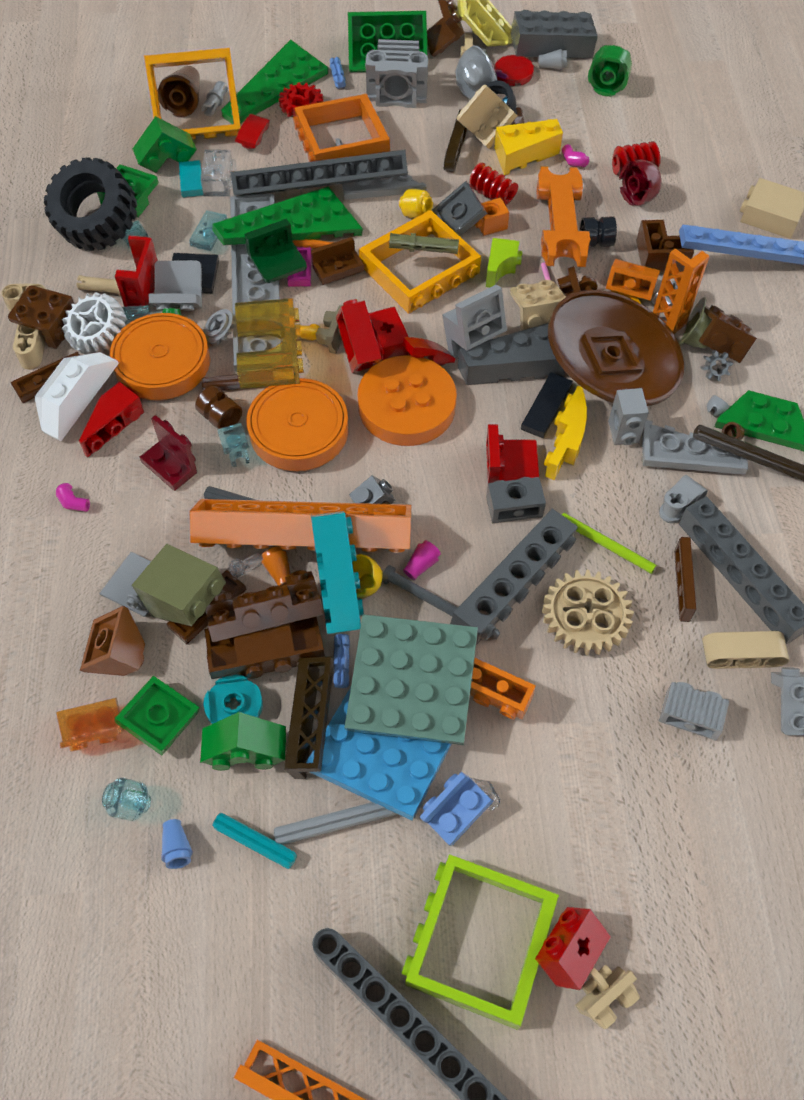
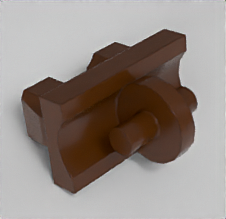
M574 266L567 268L569 275L557 279L559 288L563 293L573 290L572 293L566 294V297L576 292L597 290L598 288L597 281L594 278L583 276L582 280L579 281Z

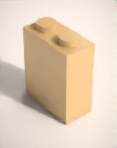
M759 178L756 186L751 185L746 197L748 199L743 201L740 209L743 215L740 222L791 239L804 211V192Z

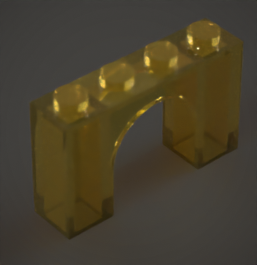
M293 298L235 303L238 337L269 335L282 340L279 345L269 350L236 353L240 389L300 384L299 373H304L303 358H298V356H302L301 341H297V339H301L300 324H295L300 323L299 309L293 306Z

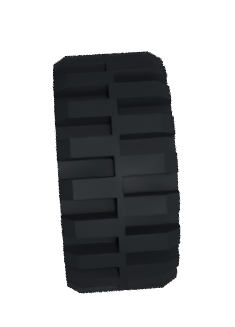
M90 157L82 158V161L75 159L70 161V165H63L59 168L61 171L52 176V182L46 188L48 194L44 195V204L46 205L44 210L50 224L69 243L79 249L84 248L86 251H94V248L103 250L106 249L105 246L107 245L111 247L117 244L116 241L119 238L123 239L126 236L125 232L127 229L130 230L133 226L132 219L136 218L137 211L135 208H137V199L134 197L135 193L118 169L108 161H103L100 158H93L92 160ZM105 192L104 201L97 211L86 217H77L78 208L84 199L94 193Z

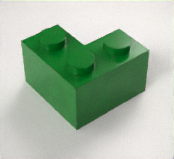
M156 116L132 148L138 165L155 173L158 172L167 158L178 163L186 162L197 151L189 133Z
M238 712L202 728L200 763L211 765L214 770L225 771L229 770L230 766L246 762L254 764L257 769L267 770L273 768V765L285 761L286 726Z

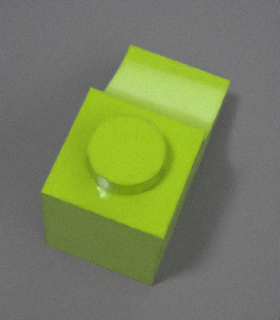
M492 238L486 287L490 288L496 285L497 281L504 275L515 274L516 264L521 265L523 251H519L520 241Z

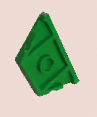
M748 390L717 418L714 426L715 428L722 429L725 424L735 422L743 427L745 436L804 451V419L798 403Z

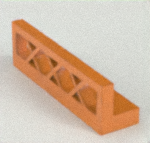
M677 249L670 252L653 313L659 317L660 313L664 312L667 322L662 318L660 319L669 327L673 334L678 332L688 322L710 257L703 251L699 252L692 259ZM676 261L685 266L684 271L679 272ZM670 279H675L678 289L673 288ZM665 296H669L673 304L672 306L668 305Z
M258 1039L244 1066L240 1064L234 1076V1079L271 1100H303L298 1096L305 1093L308 1094L309 1100H314L311 1091L324 1086L333 1091L335 1100H339L337 1093L349 1100H366ZM260 1051L272 1056L276 1069L275 1072L261 1076L251 1070ZM278 1060L289 1067L280 1070ZM296 1069L302 1073L306 1088L291 1093L285 1089L282 1074ZM277 1076V1077H278V1081H279V1085L273 1083L272 1081H270V1080H268V1079H271V1078H274V1077ZM308 1077L312 1078L313 1080L319 1083L310 1086Z

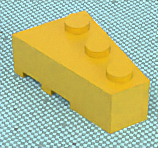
M558 119L496 127L494 149L504 175L510 174V170L517 167L523 169L527 167V163L534 160L540 162L560 154L563 131Z

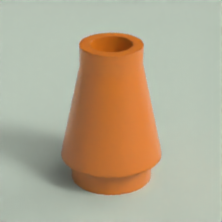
M280 546L272 547L262 553V564L277 585H286L285 577L291 574L287 552L283 551Z

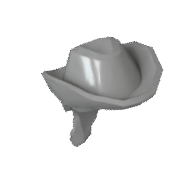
M471 46L464 52L459 59L455 71L457 85L463 95L469 99H472L476 91L483 85L497 81L495 68L486 52L487 49H481L479 46Z

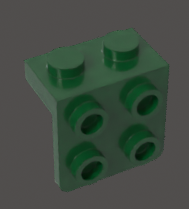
M287 219L244 234L248 256L266 283L277 281L307 268L306 261L292 242L291 224Z

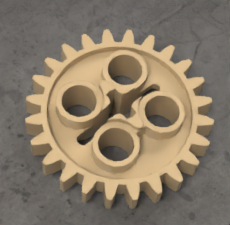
M575 570L573 578L568 573H565L563 581L557 578L554 586H549L548 595H545L542 613L546 614L544 615L543 623L550 624L547 630L548 633L556 632L555 642L561 639L565 641L564 649L571 644L574 645V653H577L580 648H584L585 655L587 656L590 649H594L596 654L600 655L602 647L610 652L613 644L619 646L622 638L627 637L629 632L627 629H630L633 623L630 620L634 614V611L630 610L632 601L624 600L628 593L627 591L618 592L619 582L614 585L610 584L611 576L603 580L599 571L593 577L589 570H586L585 576H581L580 572ZM568 597H576L579 601H573ZM596 598H601L605 600L606 603H601L597 601ZM568 621H575L579 626H573ZM596 623H603L607 628H601Z

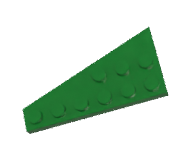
M290 39L236 94L240 123L244 122L250 114L256 115L278 103L279 94L283 92V88L290 89V84L297 85L300 82L301 85L305 83L310 85L328 75V67ZM230 100L221 109L223 118L234 124Z

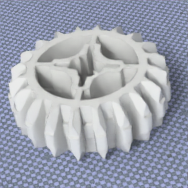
M95 292L93 296L87 293L85 299L78 297L79 302L77 304L71 303L72 309L65 311L68 317L62 319L65 324L62 327L65 339L75 350L84 355L96 352L103 353L104 349L110 350L115 336L126 326L127 318L123 307L115 298L105 293L101 295Z

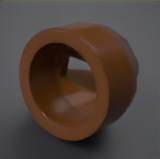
M729 422L722 428V433L739 440H742L745 431L738 423Z

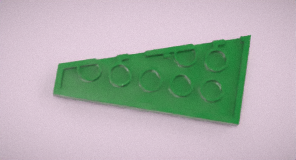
M329 186L212 224V231L223 245L246 244L245 233L287 219L291 224L292 240L320 239L322 235L333 234L334 237H343V233H353L354 236H361L363 228Z

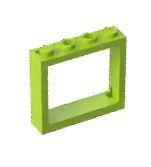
M449 854L446 863L440 862L434 880L439 881L436 894L430 892L424 907V911L429 912L425 925L419 923L413 942L417 943L418 946L414 957L408 955L402 970V975L407 976L405 986L518 1030L523 1021L539 965L535 958L547 938L559 895ZM454 871L541 903L509 1010L419 975Z

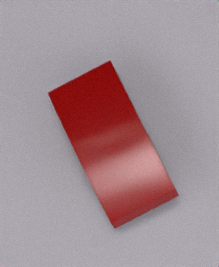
M250 114L243 122L235 142L242 144V147L247 149L256 148L262 141L263 133L269 128L270 120Z
M404 337L403 347L412 357L424 358L426 356L429 360L440 366L446 363H455L456 358L442 345L427 339Z

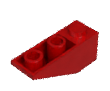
M120 381L100 396L79 439V443L87 458L100 450L105 443L114 436L119 435L124 428L133 421H136L144 413L140 398Z

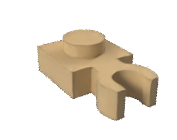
M465 32L464 46L460 48V58L466 50L473 46V32Z

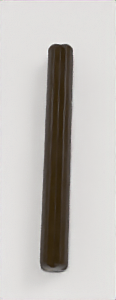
M701 424L694 430L693 438L804 481V465Z

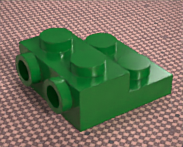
M119 164L116 169L122 174L135 193L134 197L137 199L136 217L139 218L149 205L148 196L159 184L158 177ZM98 192L97 195L102 205L105 192Z

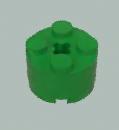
M604 45L596 52L588 72V81L597 94L613 96L625 89L632 69L630 52L616 45Z

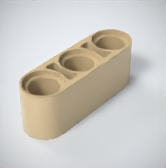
M779 631L716 632L705 635L702 638L706 664L709 668H771L783 666L789 662L785 637Z

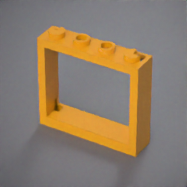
M230 48L144 56L153 117L156 116L162 119L154 68L225 61L234 124L181 130L189 133L192 140H196V136L204 135L205 139L216 138V134L225 133L226 137L237 136L241 124Z
M431 210L359 248V257L364 264V270L408 314L418 308H422L428 302L439 298L442 294L453 288H457L461 283L474 278L475 275L480 273L481 255ZM390 233L401 235L416 233V236L422 237L433 234L436 238L459 239L458 254L455 255L461 262L411 290L381 263V261L403 250L389 248Z

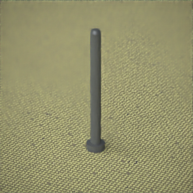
M388 565L385 568L382 577L384 584L387 585L391 582L450 616H453V612L458 608L395 573V567ZM496 629L490 638L498 639L500 635L499 630Z

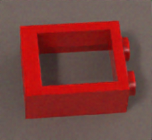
M352 299L344 302L336 316V321L351 372L355 373L370 369L381 360V354L365 300L358 302L357 299Z

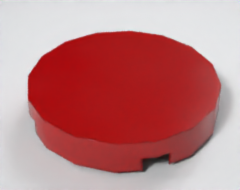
M516 55L501 57L497 60L494 67L495 70L502 71L501 73L508 76L507 78L497 77V80L509 84V86H515V83H520V85L528 83L532 79L534 65L529 59Z

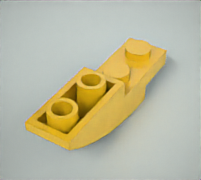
M577 386L574 394H568L564 403L565 410L564 412L559 411L554 425L557 426V438L554 443L556 448L554 452H548L544 461V465L547 466L545 477L555 480L564 462L574 466L582 444L587 420V406L583 388Z

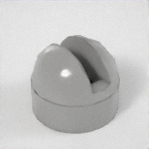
M713 395L707 403L708 413L712 409L716 411L713 415L714 417L721 416L730 407L716 395Z

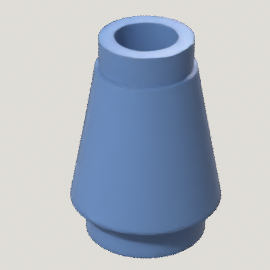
M178 819L168 820L162 825L161 860L168 869L183 868L191 862L190 857L193 851L181 821Z

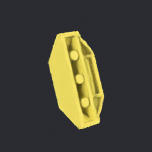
M458 0L457 12L459 16L471 27L473 33L487 47L504 46L512 43L511 25L490 0Z

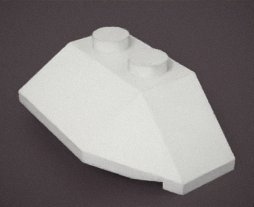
M101 352L63 358L35 396L41 430L49 436L62 441L119 362Z

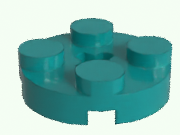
M232 675L218 679L204 697V711L211 724L238 712L259 718L263 710V699L259 687L242 675ZM231 698H236L237 702H241L237 709L231 710L230 707H226V704L231 702Z

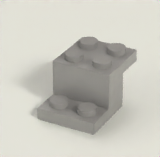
M494 285L455 304V309L442 314L448 351L455 358L459 357L460 348L468 351L507 331L502 288L498 285Z

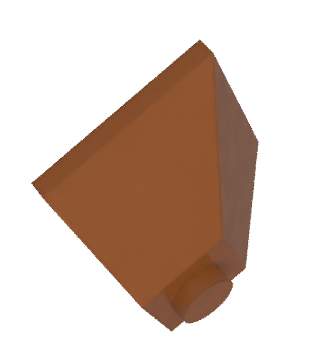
M121 606L93 620L80 671L125 676L140 669L144 662L145 642L127 607Z

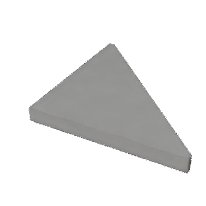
M335 139L336 146L344 145L341 139ZM410 175L342 184L345 200L401 195L407 189L426 191L427 188L425 183L416 182Z

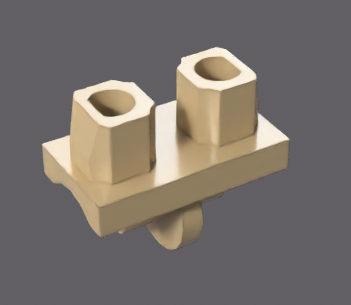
M607 965L603 966L599 971L593 967L588 976L589 980L582 986L586 995L575 1006L580 1014L591 1018L599 1027L607 1029L617 1018L609 1007L610 1003L617 999L622 1007L628 1008L640 999L633 985L637 978L632 971L628 970L626 972L618 966L613 971Z

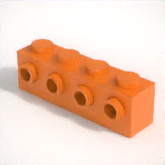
M474 658L470 695L473 696V701L484 707H489L490 704L500 709L499 713L507 718L515 720L518 717L523 720L534 696L536 685Z

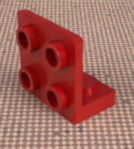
M488 424L486 437L488 483L498 480H518L523 477H539L537 441L504 440L503 435H499L498 424Z

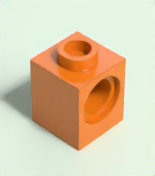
M498 198L481 203L487 214L475 226L480 229L483 236L507 230L510 212L503 200Z

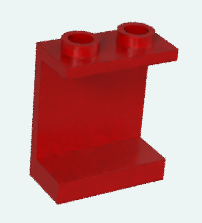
M129 236L128 242L136 271L117 270L114 277L125 310L148 312L150 306L149 294H154L155 263L158 260L151 237Z

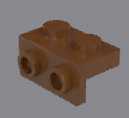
M353 237L311 250L312 268L322 285L364 271V264L355 250Z

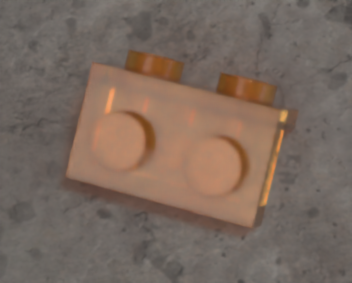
M117 697L57 711L56 714L62 741L59 742L60 748L69 747L70 752L87 748V742L99 739L100 744H105L118 740L117 735L123 733L124 729L115 723V717L120 713Z

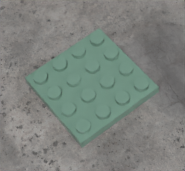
M363 614L345 730L464 745L478 627Z

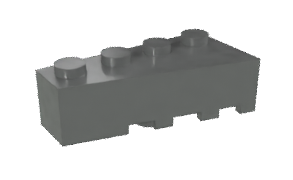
M548 323L488 340L468 351L464 348L459 349L458 369L466 385L498 383V379L520 381L521 377L533 376L534 379H544L545 375H549L550 372L565 377L566 373L556 360L550 347Z

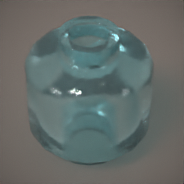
M117 778L112 783H109L102 796V805L106 809V813L112 818L127 821L139 819L143 813L148 811L151 804V796L148 794L147 786L141 781L128 778Z

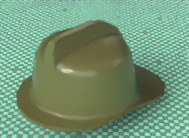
M705 297L699 300L691 312L684 334L679 341V346L685 343L696 348L705 349L707 347L699 342V339L712 321L704 312L706 305Z

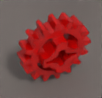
M300 82L297 85L290 84V89L283 88V92L279 94L280 108H282V113L287 112V117L292 115L296 117L295 107L323 102L321 89H316L315 85L309 87L308 83L301 85Z

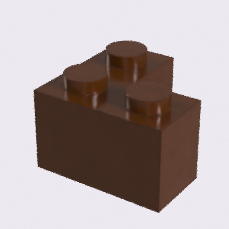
M641 220L636 239L641 266L660 270V273H664L670 252L674 249L692 259L694 249L682 248L680 236H667L664 220ZM676 261L679 272L684 271L685 266Z

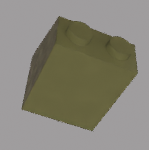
M166 543L131 586L151 616L192 626L204 614L207 606L215 596L222 591L226 582L218 567Z

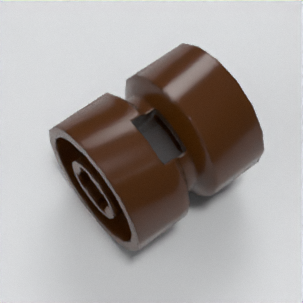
M217 386L207 387L200 393L195 402L196 411L209 420L220 432H227L234 428L242 417V408L231 398H228Z

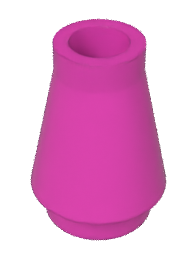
M424 540L422 544L418 543L403 572L415 581L418 576L439 561L438 557L441 555V552L434 544L427 540Z

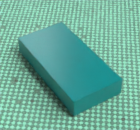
M200 160L179 162L182 197L204 195Z

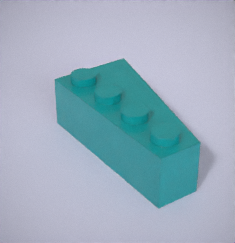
M344 511L311 515L327 634L359 630L361 628L360 616L364 614L362 599L357 600L356 589H360L358 572H353L352 565L353 561H357L355 545L349 544L348 534L353 533L351 517H346Z

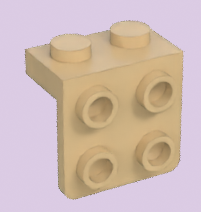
M483 85L476 91L468 104L462 108L457 116V120L490 149L495 143L496 127L510 125L518 115L487 85Z
M541 280L539 283L519 284L517 287L510 289L511 296L520 308V330L549 323L555 307L566 297L555 282Z

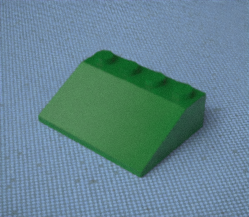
M426 11L348 12L349 72H366V55L372 50H378V39L419 41V51L427 55Z

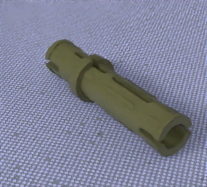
M390 233L389 248L407 249L409 252L421 250L458 254L459 239L416 236V233H411V235Z

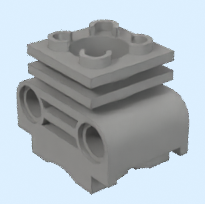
M378 39V50H372L366 55V93L370 101H376L377 107L402 106L405 108H416V103H427L428 56L419 51V41Z

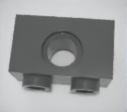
M523 477L518 480H498L488 483L486 499L492 523L543 517L546 501L540 477Z

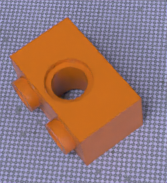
M615 259L611 266L605 289L651 301L660 270Z

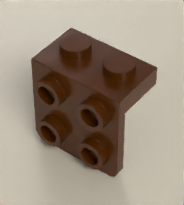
M438 0L443 17L427 30V44L433 57L443 53L449 45L459 40L464 34L461 24L462 20L457 12V5L453 0Z
M31 285L27 287L10 311L8 319L12 323L42 331L48 347L57 349L60 343L65 340V333L62 329L65 324L62 319L68 317L65 311L72 309L71 303L74 304L72 296Z
M713 304L710 308L705 306L704 312L712 321L699 339V342L721 354L726 352L730 359L741 363L757 339L750 333L752 328L742 323L743 321L732 314L728 316L722 309Z

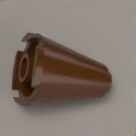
M184 66L165 77L159 84L158 96L160 104L166 111L168 109L176 117L189 116L198 106L200 75L197 69L192 66Z

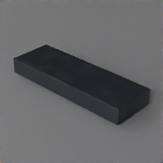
M550 372L522 422L521 430L544 438L571 389L573 380Z

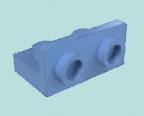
M463 772L459 775H452L444 784L445 790L438 797L434 796L429 799L423 806L424 812L420 815V818L428 823L449 846H453L494 802Z

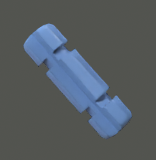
M332 57L329 61L335 87L338 89L345 88L346 80L342 65L340 64L341 61L338 57Z
M336 634L334 637L333 683L336 688H347L349 686V635Z

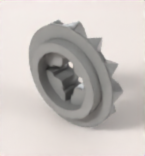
M219 310L208 319L204 328V334L210 344H220L222 340H227L229 334H232L231 329L236 325L234 322L236 317L230 310Z

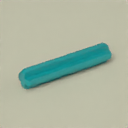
M219 813L216 816L212 825L215 830L287 869L293 866L297 855L291 849L224 813Z

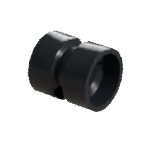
M614 216L601 217L599 221L594 217L581 219L580 231H589L590 233L589 247H595L597 243H599L600 247L615 245L617 224Z

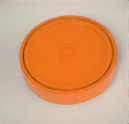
M155 313L135 319L121 329L110 347V357L119 362L114 369L118 382L120 381L139 398L147 400H167L186 394L201 382L210 366V352L202 329L189 318L173 313Z
M408 355L385 359L372 366L360 381L358 387L359 416L371 434L387 443L400 446H415L430 442L442 435L454 419L457 397L455 383L443 367L429 359L415 358Z
M306 378L279 381L261 391L249 407L247 429L250 442L256 454L263 461L276 468L288 471H306L318 468L334 459L347 441L349 427L346 405L333 388L322 382Z

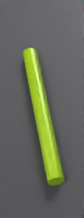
M562 514V516L578 526L576 532L648 573H653L657 566L653 562L570 515Z

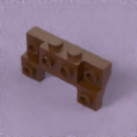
M295 571L290 576L285 577L286 585L271 586L265 590L247 592L237 597H232L231 591L225 592L222 590L205 610L212 642L323 615L322 602L312 571Z
M317 616L291 622L289 625L260 630L212 642L209 629H204L207 662L211 679L236 674L254 679L261 677L265 673H284L294 667H298L297 662H299V658L325 656Z

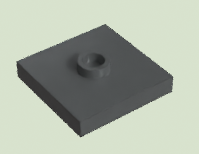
M467 181L432 209L459 236L487 214Z

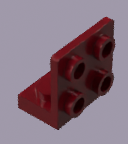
M154 415L151 420L159 442L139 456L142 464L173 491H176L198 473L195 465L196 458L190 448L192 444L184 434L179 435L176 433L173 426L167 420L162 421Z

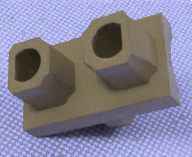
M339 305L336 312H325L323 322L324 326L329 327V329L318 328L316 332L318 344L328 345L329 352L335 354L342 342L336 321V316L342 305Z

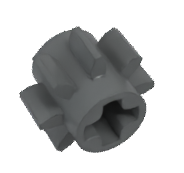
M713 350L712 356H704L706 362L700 368L708 371L705 376L706 378L710 379L715 375L716 380L721 381L722 375L730 376L728 368L733 365V362L725 360L728 357L726 352L719 356V353ZM716 361H719L722 365L718 366L716 371L712 366L716 365Z

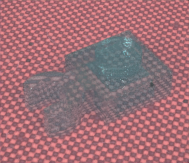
M242 423L217 429L224 454H229L231 465L237 467L236 459L239 457H243L246 464L250 463L249 453L246 450L249 448V444Z

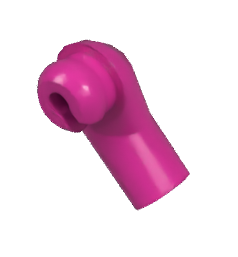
M569 144L563 146L562 153L568 165L586 167L589 164L590 159L585 153L574 152Z

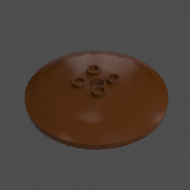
M584 290L565 297L555 307L548 323V339L552 352L563 370L577 384L591 394L613 403L617 390L642 388L647 406H652L668 399L679 387L684 375V358L679 343L669 327L642 304L614 292Z

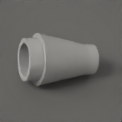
M561 48L539 55V68L562 70V68L567 67V50L562 51Z

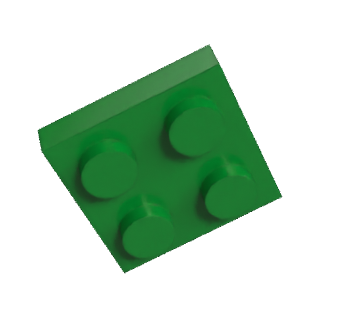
M153 675L115 717V723L162 756L199 713V707Z

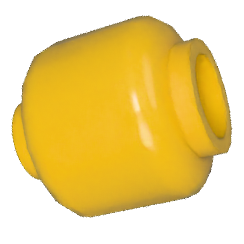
M407 189L403 196L400 197L399 207L405 217L414 219L429 210L432 211L433 200L425 190Z

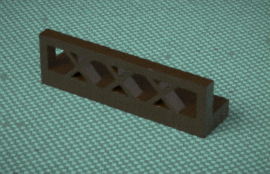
M332 657L299 658L284 770L294 779H306L307 772H321L334 667V659ZM317 666H325L324 674L319 678L320 669ZM318 690L321 693V701L315 706ZM315 718L318 721V726L312 733L313 719ZM311 746L315 750L313 763H306Z

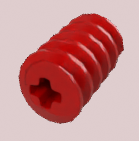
M651 141L648 144L643 142L640 145L636 143L632 144V146L625 145L624 147L617 146L612 156L614 174L618 175L620 168L622 169L626 163L641 159L651 161L659 168L661 156L656 142Z
M483 162L475 166L469 180L473 190H477L479 194H483L484 197L490 198V200L501 198L505 205H508L513 200L519 188L516 182L512 183L511 179H505V175H499L496 170L492 171V167L486 166Z

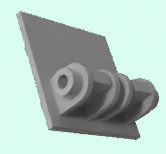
M130 552L99 594L146 617L149 611L131 585L151 561Z

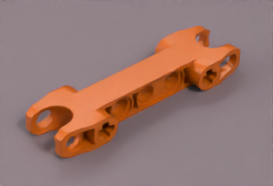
M541 166L538 174L536 195L537 199L548 200L551 229L543 230L541 237V253L546 266H554L555 260L559 257H570L576 261L577 267H586L590 233L589 231H578L574 200H581L583 191L582 175L577 167H570L569 173L565 175H556L551 173L548 167Z

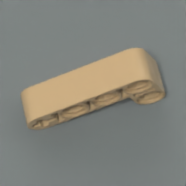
M9 284L2 289L1 295L10 312L28 286L34 285L46 288L42 284ZM18 324L13 350L22 368L28 370L35 369L42 362L46 343L42 331Z

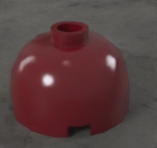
M644 159L626 163L621 169L619 180L622 179L623 186L620 187V192L629 205L639 206L647 204L659 194L662 178L658 167L653 162Z

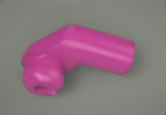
M69 483L58 485L56 497L63 508L88 512L90 508L89 499L75 497L71 490L73 487Z

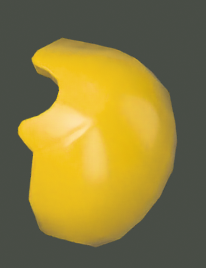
M358 554L356 555L357 561L352 562L353 572H358L360 589H356L357 598L365 599L378 591L382 583L383 573L374 559Z

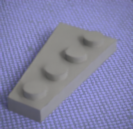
M646 420L642 432L643 466L746 474L748 470L747 459L693 438L692 432L687 435L676 432L674 427L665 425L662 428L652 425L653 421Z

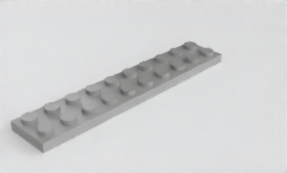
M274 194L230 196L231 218L275 204ZM246 244L231 245L233 315L236 317L234 321L236 325L233 327L235 372L282 369L279 280L266 283L248 256Z

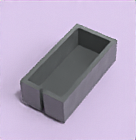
M515 11L511 29L516 56L539 57V55L562 48V51L567 50V58H593L598 38L592 15L587 12Z

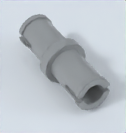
M217 81L213 90L208 92L207 100L202 105V112L205 111V115L212 116L216 108L222 104L223 97L228 91V86L224 87L225 82Z

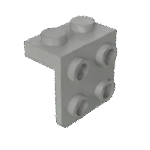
M196 260L157 261L155 263V294H149V303L157 308L158 311H162L165 308H180L181 311H194V308H202L201 263Z
M783 667L781 672H771V683L781 688V731L786 735H804V672H800L799 668Z

